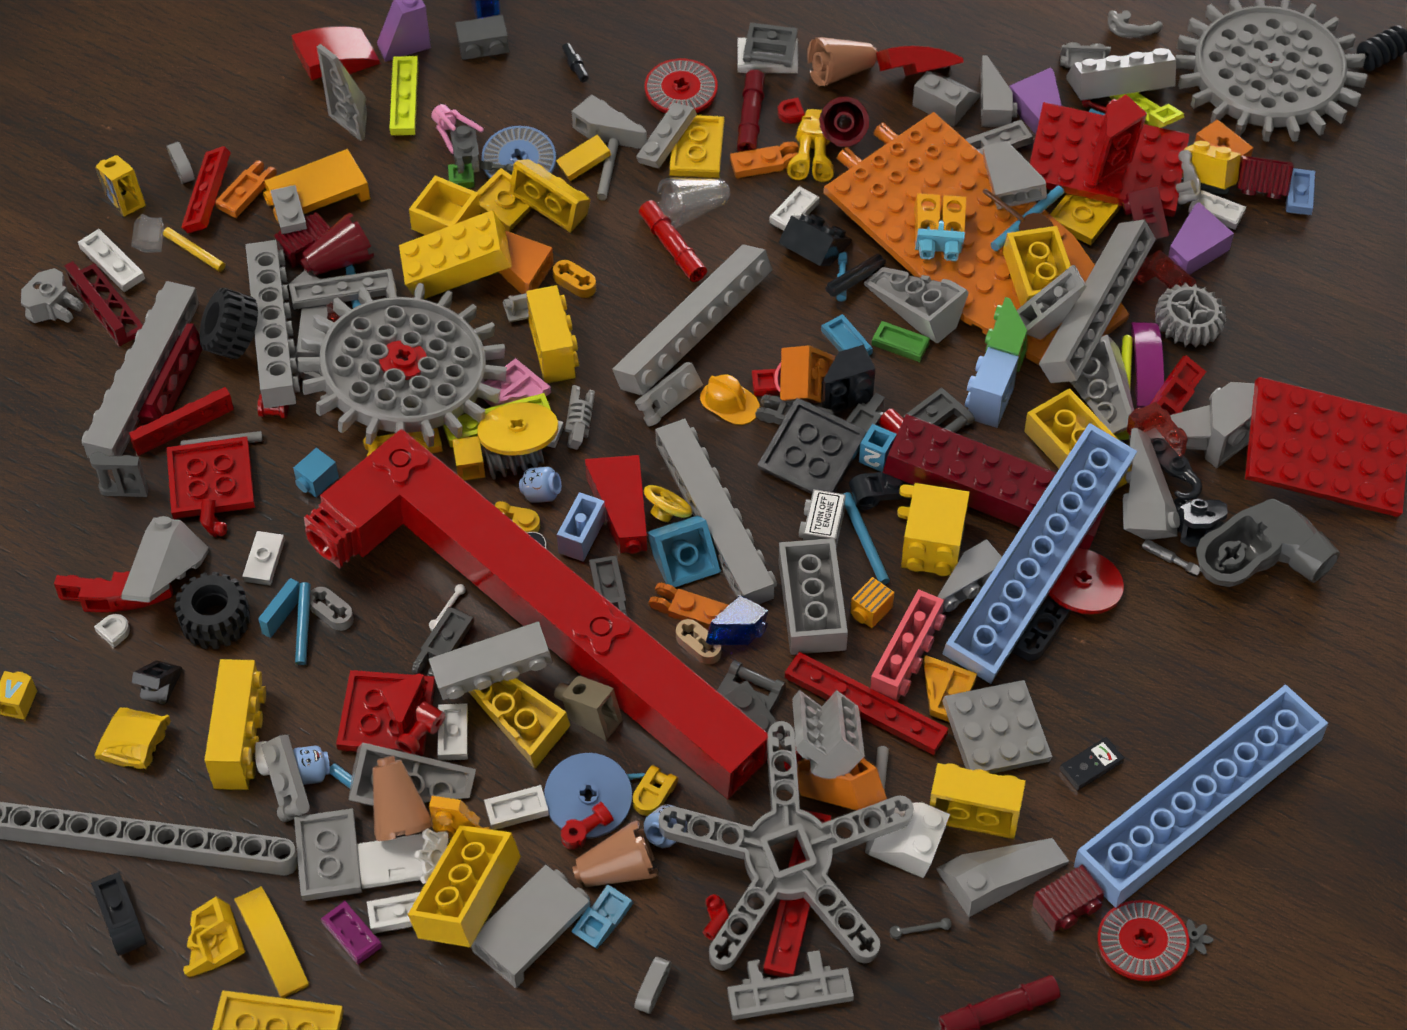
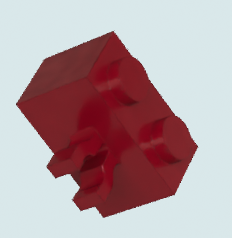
M1158 186L1130 192L1125 195L1126 200L1122 201L1125 215H1130L1131 222L1145 220L1156 240L1169 236Z

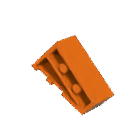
M864 758L849 773L831 779L821 778L812 774L810 760L803 759L797 762L798 789L801 796L853 810H860L887 799L877 768Z

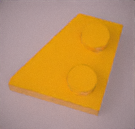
M926 655L923 665L930 715L949 722L942 702L944 696L972 691L977 673Z

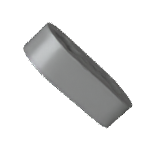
M175 142L167 145L169 157L182 184L195 180L191 165L180 143Z
M317 587L310 591V610L335 630L342 631L351 627L354 617L349 604L326 587ZM317 599H319V600H324V599H326V604H327V606H326L323 602H318V603L316 604V600H317ZM334 611L340 616L345 614L346 617L344 619L341 617L336 619Z
M658 956L654 958L638 992L635 1009L648 1014L652 1012L669 975L671 961Z

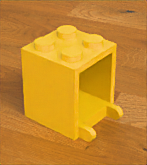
M915 483L914 486L902 485L900 487V495L912 499L910 507H899L897 512L898 517L908 519L904 535L901 568H907L916 572L936 573L940 576H950L959 561L969 492Z

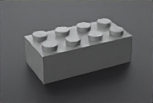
M835 539L779 542L778 561L790 655L798 654V652L807 654L846 650L848 631Z

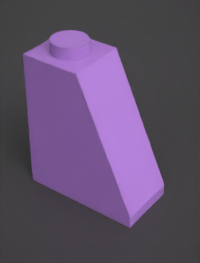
M393 0L377 41V46L385 62L393 60V57L406 56L431 48L426 7L422 0Z
M1048 68L1010 85L1013 102L1017 103V114L1036 135L1043 102L1061 106L1054 71L1052 68Z
M1198 202L1193 207L1171 244L1167 262L1174 271H1177L1185 278L1229 251L1234 233Z

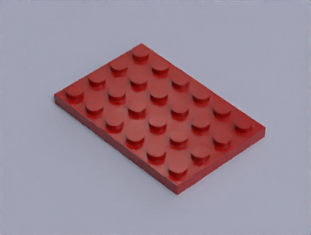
M1043 102L1029 164L1045 179L1046 189L1053 190L1056 186H1061L1064 193L1123 206L1122 201L1126 200L1125 195L1127 193L1158 186L1164 215L1174 217L1179 196L1176 184L1181 183L1183 174L1182 162L1179 160L1178 155L1188 146L1190 134L1144 124L1132 162L1095 185L1092 183L1093 153L1096 146L1095 141L1101 129L1100 124L1105 115Z
M1258 377L1255 380L1245 473L1246 480L1395 517L1403 514L1407 466V414L1263 377Z

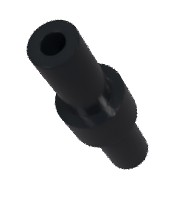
M565 43L562 49L568 58L567 63L570 69L575 71L581 82H586L589 76L583 67V60L579 54L575 53L570 43Z

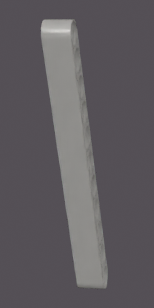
M0 802V839L275 875L292 874L298 867V856L293 842L286 838ZM29 821L26 825L20 826L22 823ZM58 825L56 828L48 830L51 826ZM81 829H87L82 833H77ZM111 832H116L113 836L105 837ZM144 836L141 840L134 841L137 837ZM167 840H173L169 844H163ZM197 843L202 844L200 847L191 848L193 845ZM231 847L228 851L221 852L223 848ZM253 851H260L257 855H249ZM281 855H289L285 859H278Z

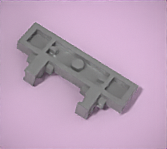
M818 950L807 952V961H809L810 965L808 972H803V975L771 980L770 978L763 979L762 972H760V960L747 962L749 979H743V985L727 987L732 1020L853 1001L854 995L848 968L830 970V966L823 967L820 951Z

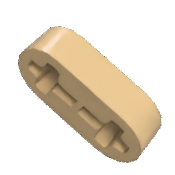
M686 619L678 623L676 626V640L681 647L703 664L710 665L718 662L721 657V643L715 636L694 620ZM685 631L687 633H690L691 631H693V637L689 634L683 636V632ZM704 647L708 650L714 648V652L707 651L704 653Z

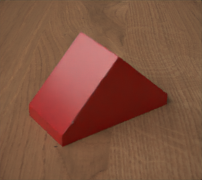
M419 673L381 688L384 705L399 735L407 733L417 707H419L426 692L424 675Z

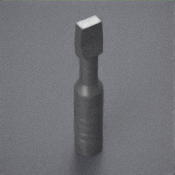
M1146 539L1143 543L1142 548L1169 563L1174 562L1189 573L1196 576L1199 575L1200 567L1194 563L1186 562L1177 557L1174 552L1149 539Z

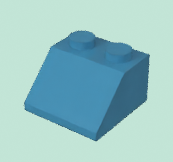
M697 515L647 532L654 559L666 584L677 587L721 572L708 524L704 518Z

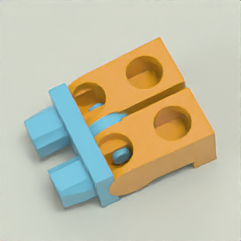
M917 193L914 206L915 250H919L921 259L934 258L935 251L944 252V259L947 261L958 260L965 238L966 197L943 195L940 208V195ZM929 201L934 203V206H921V204ZM951 203L958 204L960 208H947V206Z

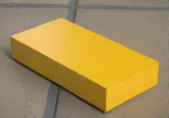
M597 134L557 159L556 162L569 181H572L610 157L611 152Z

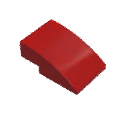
M325 27L291 35L293 48L311 81L322 77L317 46L320 44L338 57L349 74L380 64V60L362 29L353 27Z
M900 46L876 52L880 72L903 67L905 76L964 63L963 57L942 49L926 46Z

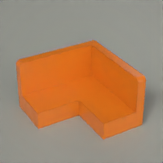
M810 345L782 348L780 399L790 401L799 398L809 403H821L822 381H824L836 356Z

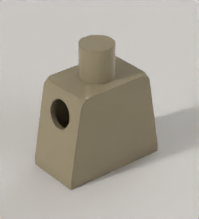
M578 676L570 685L562 682L555 689L554 697L563 701L568 718L606 741L623 720L614 688Z

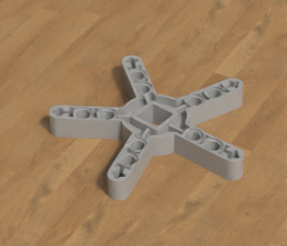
M775 722L770 726L767 738L771 811L760 817L752 827L673 806L665 808L659 815V831L663 837L744 859L746 871L752 881L711 943L709 949L710 963L718 970L731 968L776 899L796 900L803 897L855 960L860 963H870L877 957L880 940L827 876L832 855L906 827L913 815V803L905 796H895L821 823L815 816L800 810L794 729L787 722ZM779 733L783 734L785 739L784 750H779V739L777 738ZM784 761L790 765V769L786 772H780L774 765L777 762ZM781 790H787L792 794V798L788 801H782L776 794ZM898 807L899 811L905 810L904 816L900 817L899 813L893 814L895 808ZM874 817L878 820L879 826L873 829L868 828L864 824V819ZM671 818L677 819V824H674L673 828L668 827V822L671 821ZM685 821H689L688 833L684 832ZM698 825H704L709 829V833L706 836L700 837L694 834L693 829ZM845 827L851 831L852 836L842 839L836 834V830ZM726 833H733L738 837V841L734 844H727L722 840V836ZM797 837L806 862L779 871L770 846ZM823 894H829L834 898L835 903L831 906H823L818 898ZM753 897L760 898L764 906L759 910L751 909L747 904L748 900ZM842 917L850 918L854 923V927L850 930L842 929L838 924V920ZM741 922L747 926L748 931L743 935H737L732 932L731 926L734 923ZM859 930H861L860 935H859V939H858L857 936H855V935L857 934V932H858ZM727 940H729L732 944L728 949V957L724 956L721 960L718 959L717 950L722 952L727 945ZM861 942L865 945L868 943L872 944L870 952L867 949L860 950Z

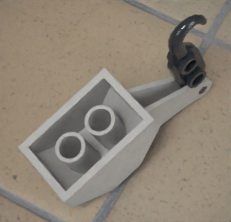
M1230 382L1222 389L1220 387L1211 394L1209 398L1210 405L1136 423L1131 427V431L1133 428H1138L1149 435L1160 467L1167 474L1185 480L1193 487V490L1186 494L1175 491L1174 495L1182 500L1197 498L1202 492V482L1194 474L1187 458L1175 448L1205 450V459L1215 468H1218L1249 444L1255 383Z

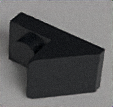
M156 660L134 671L132 683L141 685V699L164 705L171 696L182 672V667Z

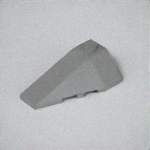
M320 44L317 46L328 114L362 141L365 139L366 97L338 57Z
M882 267L864 282L869 290L918 332L929 337L937 344L957 328L968 297V291L951 280L942 279L939 282L931 280L930 276L922 275L919 278L909 276V273L906 271Z
M1108 334L1100 338L1078 380L1069 382L1101 422L1116 435L1130 429L1137 422L1126 369L1119 347Z
M1133 428L1131 431L1130 447L1135 449L1137 453L1132 462V471L1126 472V481L1130 484L1129 493L1123 496L1124 530L1145 540L1177 536V527L1180 525V518L1150 437L1142 430Z
M166 516L154 517L144 533L122 592V600L151 602L169 589L171 581L184 578L189 568H198L209 552L208 546L181 520H174Z
M362 743L358 746L351 777L350 801L374 806L372 768L378 765L377 760L389 756H394L395 760H402L423 802H430L432 796L452 799L470 798L476 769L367 743Z
M1050 838L962 854L938 867L937 872L968 917L1069 864V860L1054 839Z

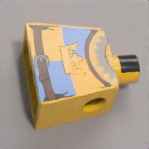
M117 155L107 160H102L96 165L95 168L103 191L124 217L146 206L134 169ZM122 189L126 190V194L124 196L121 194V192H123Z

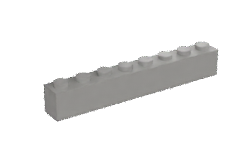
M1145 220L1119 223L1085 282L1086 289L1065 317L1039 363L1050 383L1078 380L1156 240Z
M741 245L612 369L620 389L642 396L650 390L773 270L766 250Z
M166 281L163 289L158 291L152 310H148L142 329L137 331L135 342L132 348L127 350L121 369L116 371L111 388L105 392L100 409L95 411L89 430H86L83 434L82 445L84 446L87 458H90L92 453L98 451L103 452L106 456H122L130 441L129 433L136 429L140 421L138 414L178 336H181L186 324L192 320L199 306L195 287Z
M682 419L655 429L656 446L685 501L691 506L693 516L698 515L707 521L718 563L743 610L774 599V587L777 586L775 576L772 571H767L764 566V556L760 550L755 549L750 530L744 529L741 513L738 508H733L728 489L726 487L722 488L717 469L710 466L709 455L705 447H700L695 428H690L686 419Z

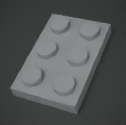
M353 808L294 817L302 901L362 893Z

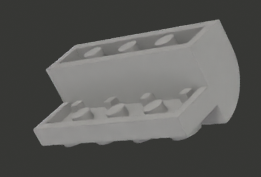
M799 690L792 698L797 752L803 758L810 760L812 774L828 779L841 775L844 776L865 756L859 706L837 690L823 706Z

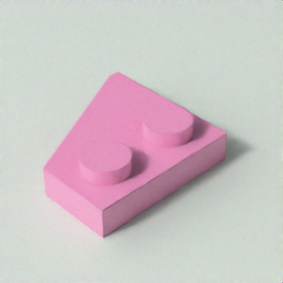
M516 358L505 366L507 367L506 381L487 380L483 383L501 390L498 404L485 400L492 407L545 393V396L551 393L550 386Z

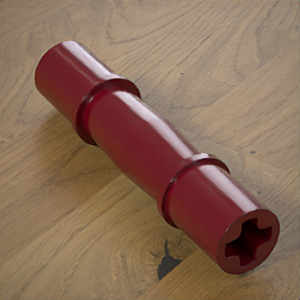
M756 69L746 73L745 86L742 92L744 100L741 110V123L738 126V152L757 149L758 135L760 133L761 101L764 99L765 74Z
M1049 975L1027 984H1020L1018 989L995 995L974 1005L966 1004L963 1008L938 1017L941 1030H980L982 1025L1005 1019L1025 1009L1031 1011L1034 1007L1060 998V989L1055 978Z

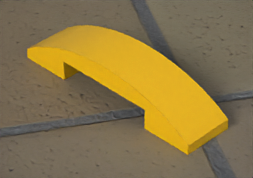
M262 886L235 898V903L267 966L280 998H285L308 987L309 983Z

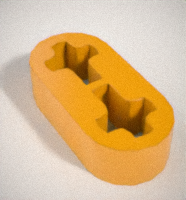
M569 260L558 261L553 266L555 282L576 296L588 298L596 292V279L590 272Z

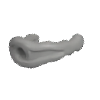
M1111 10L1108 14V27L1110 31L1119 37H1141L1157 33L1163 28L1162 22L1159 21L1152 25L1144 26L1128 24L1131 17L1129 11H1123L1118 14L1116 11Z
M1183 150L1178 155L1184 172V182L1176 184V190L1179 193L1178 204L1180 205L1189 201H1196L1201 197V181L1197 176L1195 166L1191 163L1192 153L1189 150Z

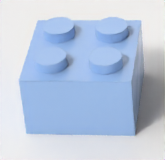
M988 347L984 357L979 356L975 368L977 374L976 377L971 376L967 386L969 393L965 401V407L973 414L975 421L998 428L1014 389L1019 356Z

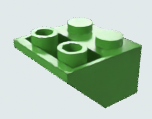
M1005 297L1003 305L998 304L996 308L994 329L989 328L985 339V344H987L986 351L990 347L1019 356L1017 371L1019 372L1028 349L1027 329L1011 299Z

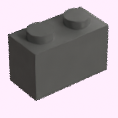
M503 15L455 22L462 60L509 52L508 35Z

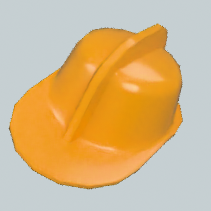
M730 375L711 376L708 385L703 388L700 395V401L706 409L732 424L744 425L756 419L755 413L757 408L760 407L757 398L750 391L743 388L736 378Z

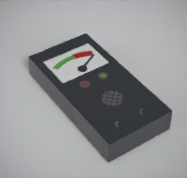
M1105 737L1061 764L1060 771L1078 791L1122 764L1124 756Z

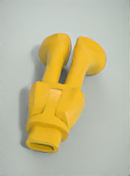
M808 109L802 117L796 134L797 142L800 144L799 152L790 160L787 166L788 175L794 180H802L807 177L810 168V148H815L812 165L813 177L819 182H827L834 175V167L825 153L826 145L830 141L823 136L820 129L819 120L822 110Z

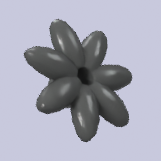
M1189 919L1186 924L1189 934V951L1187 956H1190L1195 948L1201 954H1206L1204 944L1213 942L1212 937L1203 935L1207 925L1202 924L1195 928L1193 921Z

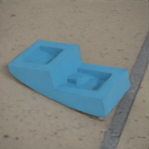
M607 884L592 908L588 907L571 932L597 949L616 928L634 902Z

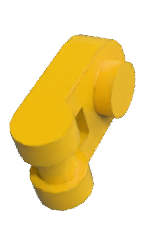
M503 501L495 503L496 508L512 519L526 533H538L540 518L535 511L510 506Z
M651 765L634 791L633 806L635 810L641 815H650L665 803L669 794L674 791L679 778L671 773L666 775L661 772L660 768ZM655 782H656V783L660 784L661 787H660V788L655 787V786H653V784H655Z

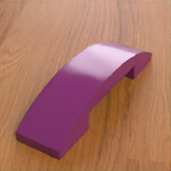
M1132 322L1131 332L1136 367L1137 409H1147L1164 383L1161 334L1159 325L1156 323Z

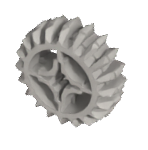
M1185 282L1182 287L1175 284L1172 289L1167 288L1159 298L1155 308L1156 324L1159 325L1160 332H1166V338H1174L1175 344L1178 341L1183 342L1185 347L1189 343L1196 348L1199 343L1206 346L1209 341L1214 342L1217 336L1222 333L1226 321L1225 306H1222L1221 299L1215 298V292L1208 293L1206 287L1203 289L1197 288L1196 283L1192 287H1189Z

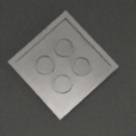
M1025 680L944 696L942 702L966 769H982L992 774L1050 762L1052 754Z

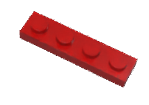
M225 146L205 153L181 226L187 234L203 230L209 224L231 153Z
M226 387L213 391L197 401L188 403L172 413L165 414L149 424L138 427L129 433L133 449L139 456L233 411L234 407L229 391Z

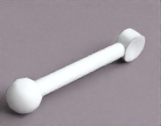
M458 584L455 587V593L435 620L430 621L429 628L431 631H433L447 608L452 607L459 595L465 593L466 588L464 585Z

